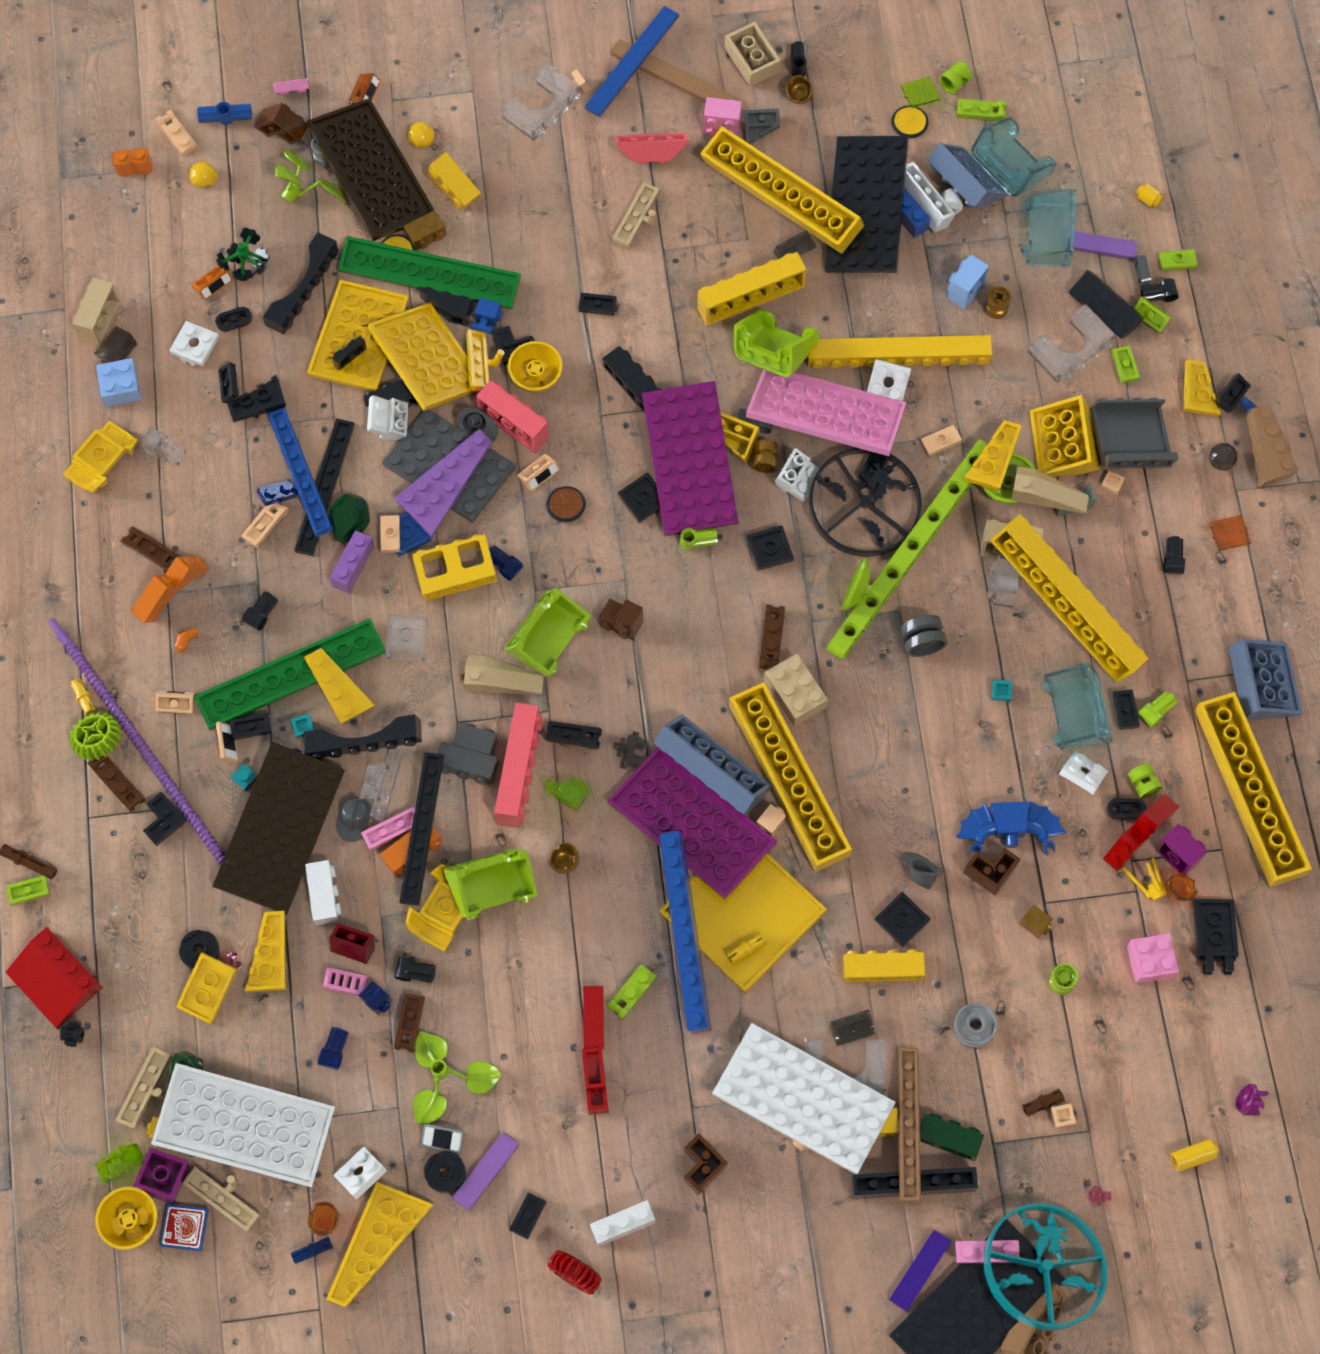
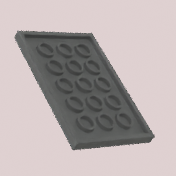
M428 409L422 412L407 431V436L402 437L382 464L412 484L468 439L470 435ZM490 448L483 460L475 468L472 477L468 479L465 488L451 510L473 523L515 470L516 464Z

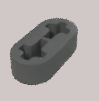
M1135 256L1134 263L1139 287L1151 285L1146 256Z

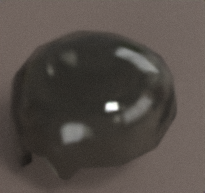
M1219 443L1210 450L1209 461L1211 466L1217 470L1228 471L1237 464L1238 453L1229 443Z

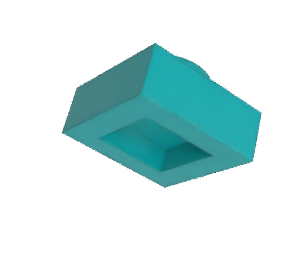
M993 680L991 700L1011 702L1012 681Z
M310 714L291 719L296 739L304 737L305 731L314 730Z
M243 763L230 778L246 792L256 781L258 775Z

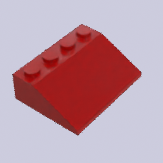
M48 927L44 928L29 942L5 972L56 1029L103 989Z

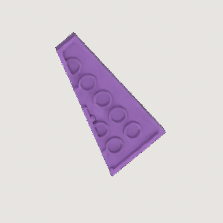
M480 429L477 430L395 497V501L431 538L434 537L435 531L444 521V517L449 509L455 504L468 479L474 474L475 468L490 449L492 441Z

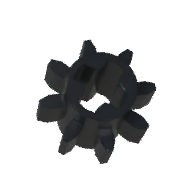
M68 1021V1025L61 1028L60 1040L64 1041L66 1046L76 1047L77 1043H82L84 1039V1028L80 1027L81 1025L78 1022Z

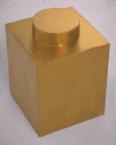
M1033 904L1019 925L1039 939L1042 934L1046 936L1051 930L1052 926L1050 923L1053 919Z

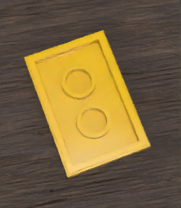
M201 952L176 1008L210 1025L213 1024L238 969Z

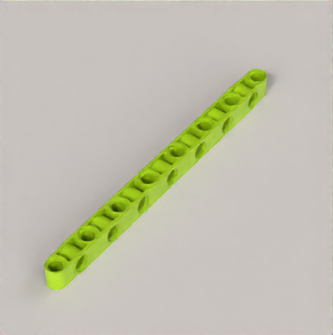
M980 438L873 582L868 596L864 595L832 638L826 648L828 652L840 660H844L973 484L964 481V477L972 468L970 463L975 462L985 446L988 445L986 441ZM950 490H955L958 493L953 494L950 492ZM929 518H935L937 521L932 522ZM915 546L917 549L911 550L908 547ZM893 574L896 578H889L887 575ZM870 602L873 603L875 606L869 607L866 604ZM851 631L854 635L847 636L845 632Z

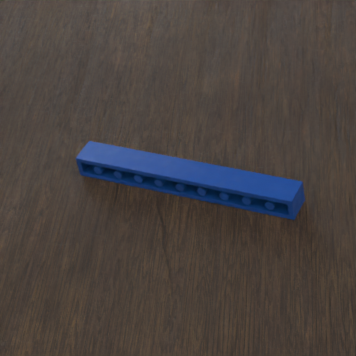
M680 831L662 833L659 836L687 1029L690 1033L710 1031L712 1027L684 838Z

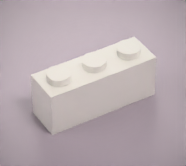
M329 860L305 864L314 924L318 926L339 922L338 915H342L340 903L336 902V896H339L337 884L334 885L333 878L336 877L335 866H331Z
M648 1200L596 1221L590 1224V1228L597 1246L600 1247L656 1222Z

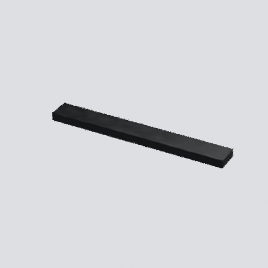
M337 418L316 481V487L326 512H328L355 427L354 422ZM306 513L295 547V553L314 556L319 537L316 538Z
M424 753L399 900L400 904L420 906L444 754Z

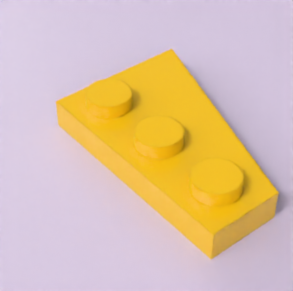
M1187 359L1185 362L1183 411L1219 417L1221 412L1216 405V396L1212 392L1211 379L1205 362Z

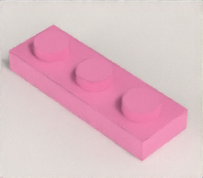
M412 807L361 832L369 850L372 851L412 830L415 808Z
M1019 1240L993 1241L991 1251L1020 1257ZM956 1241V1264L984 1263L983 1257L986 1241ZM991 1258V1263H1013Z

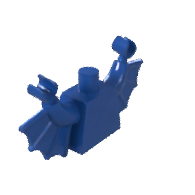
M1028 801L991 803L988 808V805L984 803L979 809H971L967 819L960 821L961 831L956 835V838L975 840L976 844L972 845L969 852L971 856L972 851L982 854L983 847L981 845L984 844L988 836L995 834L997 838H1006L1007 848L1018 847V838L1024 837L1026 833L1036 835L1040 842H1043V852L1048 856V847L1052 848L1055 852V843L1048 840V838L1066 834L1067 831L1061 827L1060 817L1051 814L1047 806H1038L1032 801L1029 804Z

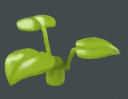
M284 150L286 158L298 166L294 175L293 171L281 163L276 165L275 177L291 181L281 194L285 200L293 203L298 196L302 197L303 194L312 188L321 185L341 199L345 205L346 200L342 191L325 179L323 181L319 180L301 191L302 187L300 185L302 182L298 175L302 168L308 171L310 166L302 157L289 150Z
M420 1031L416 1041L415 1055L418 1063L424 1068H430L435 1076V1094L431 1090H423L415 1096L413 1101L415 1122L417 1124H429L438 1120L444 1114L447 1101L443 1096L438 1095L439 1080L446 1079L449 1073L463 1079H468V1089L474 1094L481 1095L489 1092L501 1078L500 1072L493 1065L483 1061L471 1063L467 1067L468 1075L449 1068L443 1061L448 1053L446 1041L437 1035Z

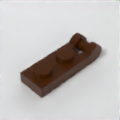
M405 993L394 1049L401 1050L402 1048L407 1049L408 1052H415L425 1002L424 996ZM403 1035L410 1036L409 1042L402 1041Z

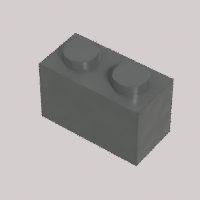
M460 723L452 744L492 756L498 738L497 733L491 729H479L471 723Z

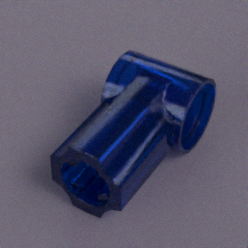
M496 545L489 548L493 565L499 569L501 575L507 580L511 581L524 567L516 557L507 555Z
M337 1027L331 1028L326 1045L319 1054L318 1065L334 1070L339 1069L343 1058L342 1052L349 1035L347 1031Z

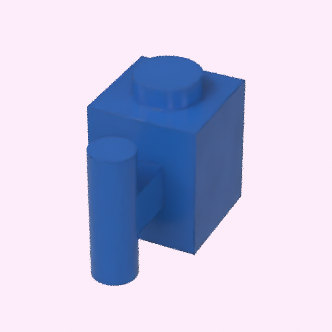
M480 298L474 312L475 322L471 323V329L492 334L498 321L501 322L503 318L501 303Z

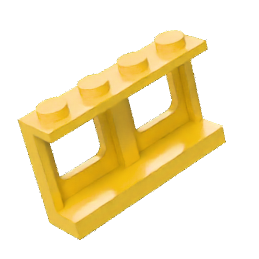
M477 534L466 540H455L451 544L437 545L433 549H423L412 554L425 602L498 582L485 534ZM481 547L484 562L476 566L463 568L459 553ZM444 557L447 573L426 578L422 563Z

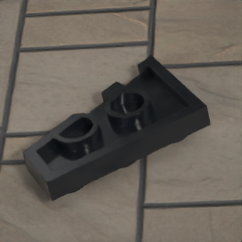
M277 374L268 383L258 385V389L250 394L245 393L228 404L233 423L287 407Z

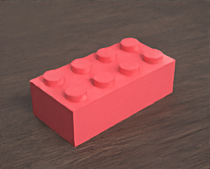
M490 380L476 395L478 408L482 409L500 429L534 454L548 441L547 419L543 415H537L533 412L529 405L522 404L514 394L507 393L500 384H495Z

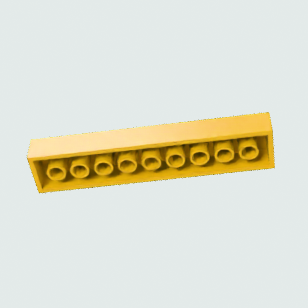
M723 126L700 153L707 165L841 254L864 227L860 216Z
M1021 514L1016 516L990 539L995 547L1116 683L1134 673L1149 659L1144 651L1135 644L1131 636L1119 626L1117 620L1111 617L1106 608L1096 600L1092 592L1081 583L1080 579L1072 573L1067 564L1057 556L1054 549L1042 539V536L1033 529L1029 521Z
M765 682L730 697L729 706L768 782L772 785L771 788L782 809L785 811V815L815 873L850 857L852 848Z
M1232 692L1199 703L1195 709V714L1269 886L1273 887L1307 876L1312 870L1236 693Z

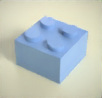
M972 255L967 260L964 259L959 266L958 272H953L949 278L950 284L947 288V299L966 309L984 286L989 265Z
M133 358L96 365L101 398L106 407L142 400L137 368Z

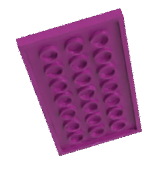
M715 381L642 393L664 535L681 534L687 528L701 530L739 524Z
M659 747L651 753L607 800L610 806L660 847L659 834L680 831L684 838L688 870L724 900L730 896L777 844V840L745 814L738 812L729 802L720 798L719 794L705 786L700 779L691 775L685 767L676 763L670 755L661 751Z

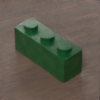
M930 1113L929 1115L925 1114L920 1127V1142L975 1162L984 1134H981V1131L974 1127L967 1129L962 1127L961 1123L949 1120L948 1122L942 1120L940 1115Z

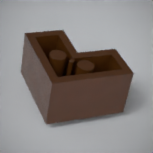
M283 103L263 109L255 124V127L267 137L278 134L290 145L300 142L307 129L304 119L290 110L288 105Z
M609 598L599 616V624L607 631L612 630L624 639L629 638L633 640L643 623V607L627 599L622 605Z
M1006 848L1002 850L994 862L976 852L966 865L963 873L996 896L1017 868L1021 859Z
M700 1133L684 1147V1152L696 1163L684 1176V1182L699 1195L728 1167V1162Z

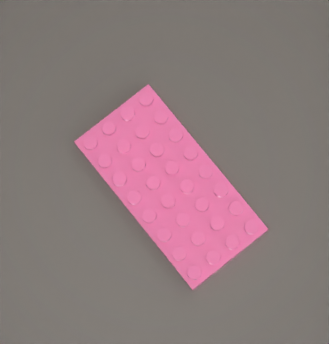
M763 369L748 406L746 417L889 456L907 402L875 395L796 372L786 378Z

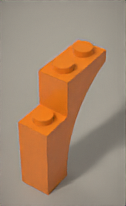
M199 556L176 557L165 574L153 576L131 612L143 623L155 622L164 607L182 588L197 577L206 574L209 567L205 564L204 559Z

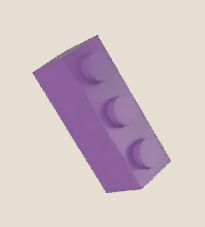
M355 530L330 576L332 587L348 594L351 592L375 547L372 537Z

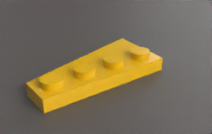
M1004 420L988 445L983 449L979 458L976 459L970 471L965 475L964 481L1000 491L1022 425Z
M322 648L304 657L341 725L375 707Z
M285 911L264 912L257 947H255L253 963L249 971L248 983L245 987L246 993L286 990Z

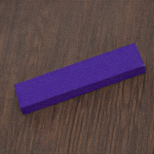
M933 1230L889 1301L907 1312L952 1241L936 1230Z

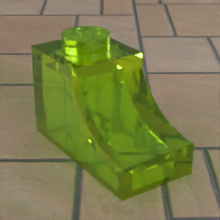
M574 777L564 783H557L548 779L544 784L545 792L575 812L578 811L590 794L588 784L582 779L577 780Z
M138 1143L119 1146L97 1162L95 1167L101 1182L106 1183L119 1175L133 1171L143 1164L144 1159Z

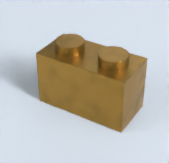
M435 210L403 226L405 236L410 239L416 251L426 248L429 244L439 241L447 235L445 225Z

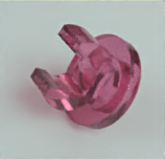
M230 952L220 957V961L234 968H238L241 965V962L233 961L234 957L238 955L237 953Z
M1093 1186L1089 1191L1088 1199L1092 1206L1098 1207L1101 1202L1111 1201V1192L1102 1191L1100 1186Z

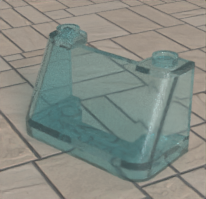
M1011 117L984 126L971 148V153L974 159L1009 195L1016 197L1052 173L1057 163L1049 156H1044L1037 161L1016 140L1019 134V126Z
M1065 189L1030 196V199H1026L1025 210H1028L1030 214L1028 246H1024L1023 257H1026V264L1069 267L1075 245L1076 189Z
M1086 662L1043 675V689L1045 693H1049L1052 696L1059 729L1053 737L1056 747L1063 750L1106 744L1113 741L1102 685L1096 669Z

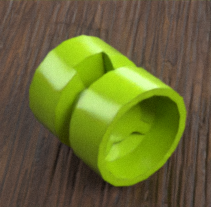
M957 61L950 67V70H947L940 76L939 80L942 87L948 93L955 94L973 78V74L966 63Z
M1150 763L1142 764L1127 774L1131 783L1136 785L1135 790L1140 799L1147 798L1163 788L1158 777L1153 776L1155 772Z
M1062 963L1057 965L1049 977L1048 984L1050 989L1058 995L1069 994L1078 981V972L1070 964Z

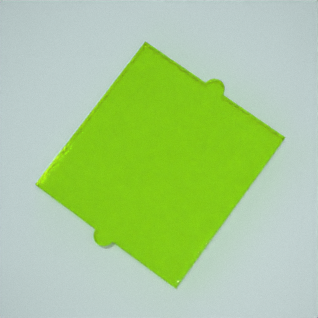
M930 77L901 84L905 94L904 98L908 100L911 108L940 101L936 91L937 87L933 85Z

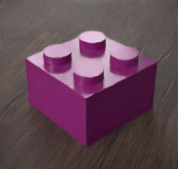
M1179 823L1162 838L1155 849L1183 878L1201 862L1207 853L1205 845L1199 840L1196 841L1191 836V832Z
M150 1147L133 1187L145 1191L152 1198L174 1205L189 1170V1161Z

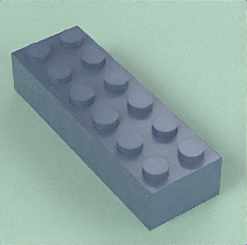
M683 714L664 725L654 741L661 751L670 755L676 763L685 767L691 775L700 779L705 786L719 794L720 798L729 802L742 814H746L761 803L772 786Z

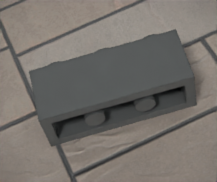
M446 742L441 743L438 754H444L445 756L442 769L443 774L453 773L458 778L464 780L470 778L481 785H486V783L492 785L499 765L498 757Z

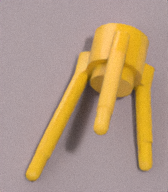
M1151 858L1154 872L1150 864L1146 863L1148 872L1153 880V883L1148 885L1149 890L1126 867H1122L1127 876L1144 892L1147 899L1152 897L1153 901L1167 895L1154 858Z

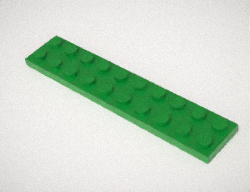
M350 236L346 237L338 271L415 289L430 287L436 291H447L452 295L466 296L475 302L483 298L501 303L502 308L512 310L521 279V273Z
M371 618L195 695L194 697L210 731L215 729L216 722L227 724L232 719L243 717L317 684L318 682L304 657L320 648L324 650L343 672L385 654L386 650Z

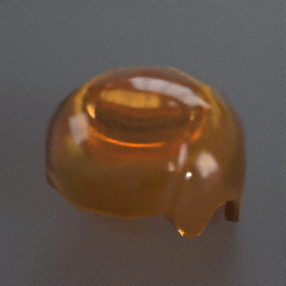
M1179 872L1171 875L1166 883L1168 895L1176 902L1190 901L1198 893V889H1195L1194 885L1195 880L1189 878L1184 873Z
M327 1201L315 1204L314 1210L308 1214V1226L312 1233L325 1236L331 1234L338 1227V1211L333 1204Z

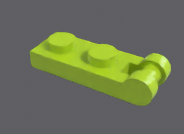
M958 99L957 118L1005 121L1007 102Z
M641 964L606 1008L611 1012H616L618 1017L623 1020L656 980L657 976ZM620 1001H623L626 1006L622 1008L618 1004Z

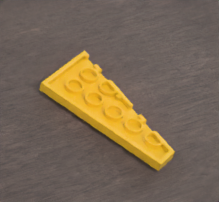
M376 1182L326 1300L347 1308L434 1205Z

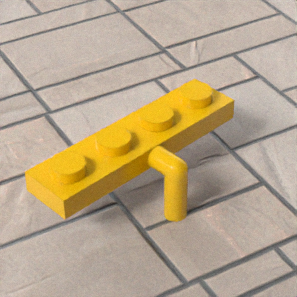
M468 329L466 341L470 390L481 391L489 382L488 367H498L504 356V351L499 349L493 360L488 359L486 333Z

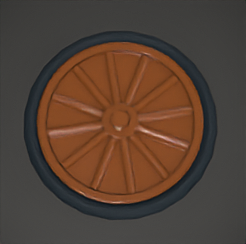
M564 486L552 491L547 499L546 506L549 514L555 520L571 522L583 514L586 501L584 495L578 489Z

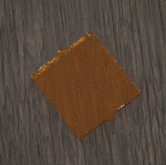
M1242 515L1209 523L1213 533L1212 538L1215 539L1219 551L1251 543L1247 532L1248 527H1245Z

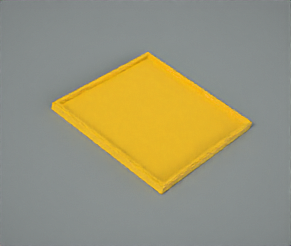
M769 854L760 861L726 900L698 877L694 876L690 880L700 952L744 994L828 910ZM668 901L659 912L672 924ZM758 933H761L763 935L762 939L765 938L767 944L754 950L750 956L746 955L734 964L729 961L731 959H728L727 952L740 946L742 941L746 942L758 935Z

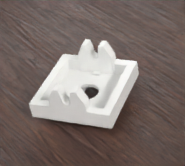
M186 321L169 352L179 357L185 364L189 362L192 367L195 364L203 367L219 339V334ZM192 338L199 340V344L195 347L189 345V341Z
M875 359L867 392L903 401L912 368ZM886 377H891V378H893V380H894L893 386H892V387H886V386H884V384H883L884 378H886Z
M1074 751L1059 774L1094 795L1107 775L1108 770L1104 769L1100 764L1089 760L1085 755ZM1081 767L1087 768L1090 772L1084 773L1081 771Z
M363 1147L333 1176L357 1200L387 1170ZM358 1167H363V1172L360 1175H354V1171Z

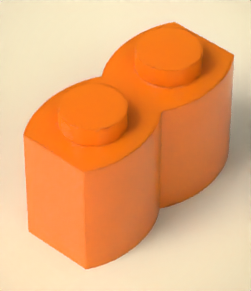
M136 148L131 151L118 150L113 152V165L117 175L130 176L135 173L145 175L153 172L152 159L148 149Z

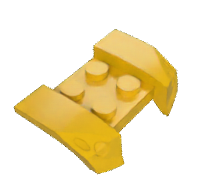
M109 420L101 430L95 429L72 456V464L64 472L63 476L84 490L92 493L96 492L97 489L103 488L108 484L105 476L124 453L133 455L138 439Z
M440 864L430 873L434 880L437 881L436 886L419 913L409 907L406 926L420 940L445 953L463 917L445 877L444 869L449 866Z

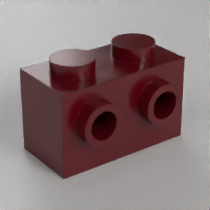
M337 923L329 937L330 952L365 964L368 963L375 950L374 935Z

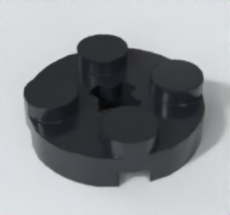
M191 931L181 941L179 956L183 963L191 969H194L200 956L199 953H194L197 946H204L203 952L216 959L220 957L219 943L215 936L208 931Z
M451 1151L439 1152L432 1155L426 1162L424 1168L425 1179L434 1191L453 1193L463 1184L466 1168L462 1159L457 1154ZM449 1167L450 1175L441 1177L440 1169Z

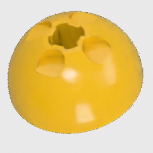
M531 341L520 345L512 352L508 361V371L512 381L520 389L530 393H541L552 388L558 382L563 368L559 352L550 344L541 341Z
M135 1187L118 1188L106 1195L97 1208L95 1216L97 1232L106 1244L116 1249L128 1250L139 1247L155 1231L158 1220L157 1208L153 1199L145 1191Z

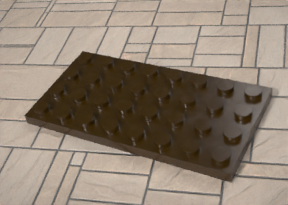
M370 98L307 120V127L372 241L404 230L403 226L434 210Z
M272 742L212 887L273 911H285L287 916L306 869L305 864L309 862L345 770Z

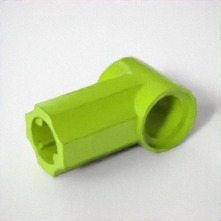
M715 528L701 530L684 529L680 536L679 545L685 551H691L696 547L717 545V531ZM691 538L693 541L687 542L684 539Z
M1165 691L1155 701L1146 704L1138 712V715L1152 728L1178 702L1171 692Z

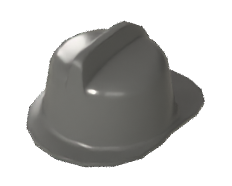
M469 407L459 413L457 424L463 432L471 436L480 429L492 442L495 441L498 436L497 425L482 409Z
M360 797L350 798L343 803L340 809L336 829L338 835L347 842L360 840L363 837L361 832L368 829L372 809L365 799Z
M905 852L901 856L902 861L910 867L911 880L926 889H930L937 876L943 874L941 868L920 854Z

